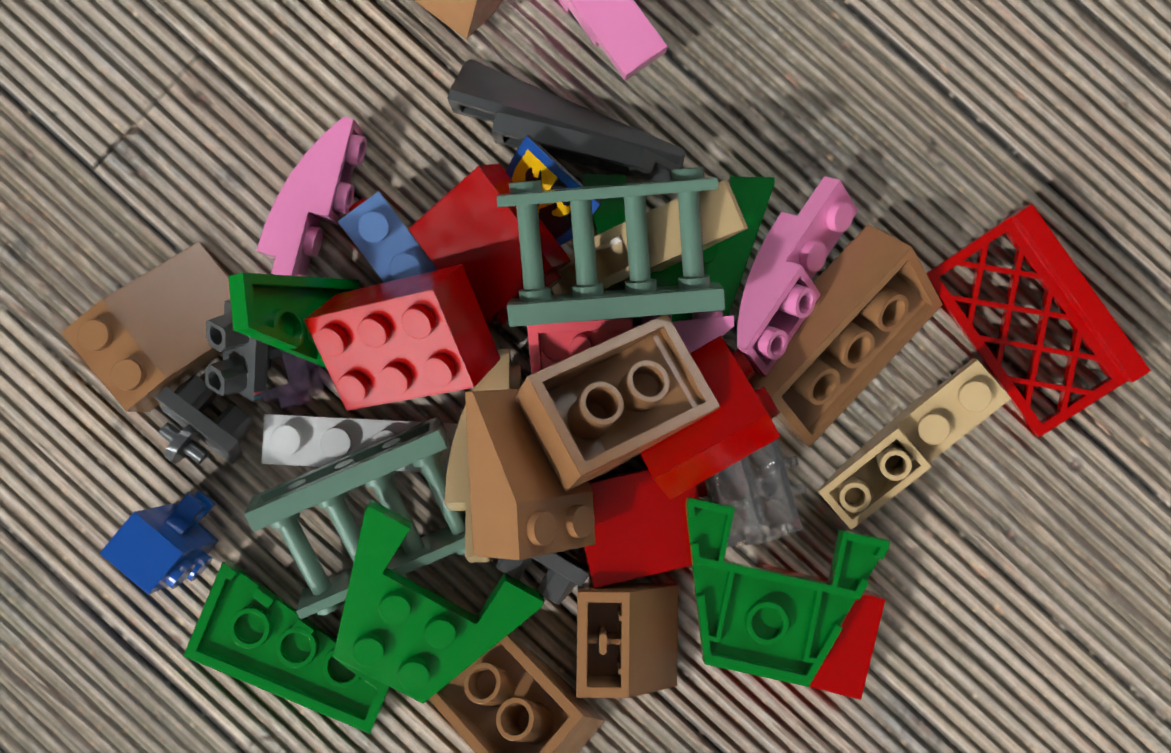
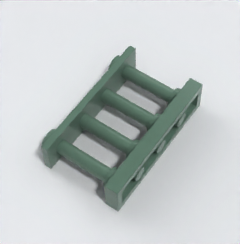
M704 167L672 169L671 180L553 190H542L541 180L509 183V193L496 196L497 207L516 206L524 289L519 290V298H511L507 304L509 327L725 310L724 288L719 282L710 283V275H704L699 192L717 190L718 178L704 177ZM678 193L683 276L678 277V285L657 287V280L651 279L645 195ZM624 197L630 280L625 281V289L604 291L603 283H598L591 200ZM570 201L577 285L572 286L571 294L551 295L550 287H545L538 204Z
M439 416L252 496L244 513L251 529L255 532L269 525L272 529H278L309 586L302 589L296 609L300 620L314 613H317L319 616L327 615L340 608L346 600L352 568L328 578L297 518H299L301 511L317 504L320 509L326 508L354 563L361 530L344 498L348 495L347 491L365 484L367 488H373L382 506L411 521V528L402 541V546L397 549L386 568L402 576L455 552L457 555L465 554L466 514L464 511H449L444 503L446 472L439 457L442 455L441 451L447 449V432ZM413 464L416 468H421L448 524L447 527L422 538L392 480V477L395 475L394 471Z

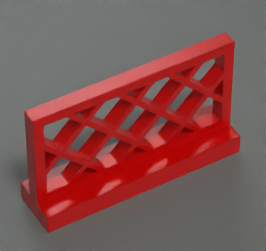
M1033 204L1019 208L992 229L926 273L948 313L999 385L1012 398L1010 399L1037 437L1043 436L1125 382L1133 383L1151 371ZM1004 233L1016 248L1012 269L985 264L989 243ZM979 251L977 263L964 261ZM1023 260L1032 272L1021 270ZM955 266L975 269L970 298L951 295L939 277ZM983 271L1011 275L1005 304L978 299ZM1019 277L1038 279L1045 291L1041 310L1014 305ZM1052 300L1061 313L1050 311ZM957 302L968 303L966 315ZM976 305L1004 309L998 338L981 336L973 327ZM1012 311L1039 315L1034 344L1007 340ZM1049 317L1067 320L1072 327L1073 335L1069 351L1043 346ZM1081 341L1090 354L1079 352ZM985 342L997 344L994 355ZM1005 345L1032 350L1026 379L1008 376L1002 368L1001 364ZM1041 351L1068 356L1062 385L1036 381ZM1083 358L1096 361L1107 379L1089 390L1072 387L1077 359ZM1013 382L1025 384L1023 396ZM1034 386L1060 390L1057 411L1040 421L1030 407ZM1070 392L1082 394L1069 402Z

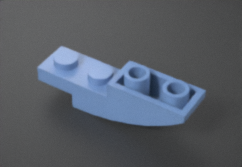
M380 191L337 221L384 283L438 270Z

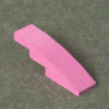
M558 0L567 14H573L595 47L600 45L625 81L664 55L667 51L668 46L634 0Z

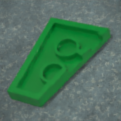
M244 272L228 276L233 330L326 368L304 319L336 294L360 289L359 280Z

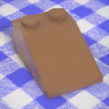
M197 242L101 299L61 333L126 412H151L160 404L155 397L165 386L174 392L181 384L222 353L209 345L206 338V321L224 315V302L230 300L229 275L204 245Z
M668 315L660 316L527 376L515 396L519 407L565 492L615 468L720 408L719 403Z
M519 389L465 391L473 556L524 560L595 545V517L591 486L587 481L567 492L564 491L515 399Z
M512 633L508 634L429 699L475 753H578L605 721L583 698H576V690Z

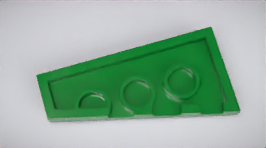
M230 560L222 562L183 657L368 734L374 729L391 688L333 658L337 641L335 638L307 617L300 620L296 609Z

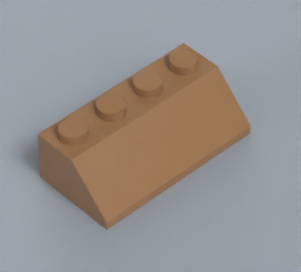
M869 224L845 247L844 251L813 281L821 296L815 303L811 314L804 319L788 343L785 353L776 361L768 375L758 374L752 366L756 375L748 379L754 391L763 386L766 388L780 412L776 418L809 448L943 305L912 246Z

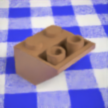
M584 583L582 587L578 586L576 698H632L676 687L678 584L615 583L594 588L593 583Z

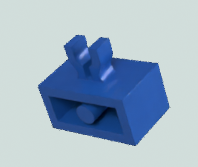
M198 491L195 495L187 493L177 506L173 503L135 511L99 554L148 595L166 587L175 589L186 579L192 582L203 573L213 559L208 553L217 544L218 540L198 523L211 511L216 503L202 491Z

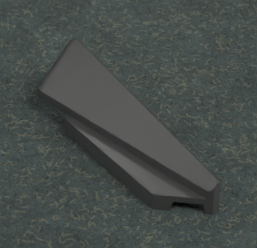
M468 60L464 63L449 90L447 100L453 113L492 122V134L497 144L518 149L525 137L530 135L554 158L618 174H626V176L647 181L671 180V170L682 169L686 154L683 148L473 60Z

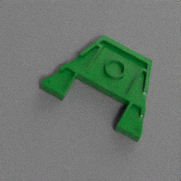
M582 174V185L584 187L626 184V174ZM730 176L728 179L748 229L703 250L704 275H710V283L719 282L724 288L725 310H722L723 316H729L775 185V177ZM624 197L598 199L602 205L593 216L597 235L626 222ZM682 261L662 271L651 273V279L657 280V287L678 285V277L683 276ZM623 286V287H621V288H619V289H617V290L625 289V286ZM692 313L671 314L672 322L692 320ZM633 317V324H642L641 317Z
M687 496L685 507L704 664L809 687L843 629L841 624L856 599L859 600L868 586L867 580L879 559L883 560L886 555L890 541L839 529L828 582L724 560L735 507Z
M370 499L364 513L333 658L423 704L536 613L545 602L544 596L532 587L504 573L480 612L474 615L386 568L409 532L411 521Z

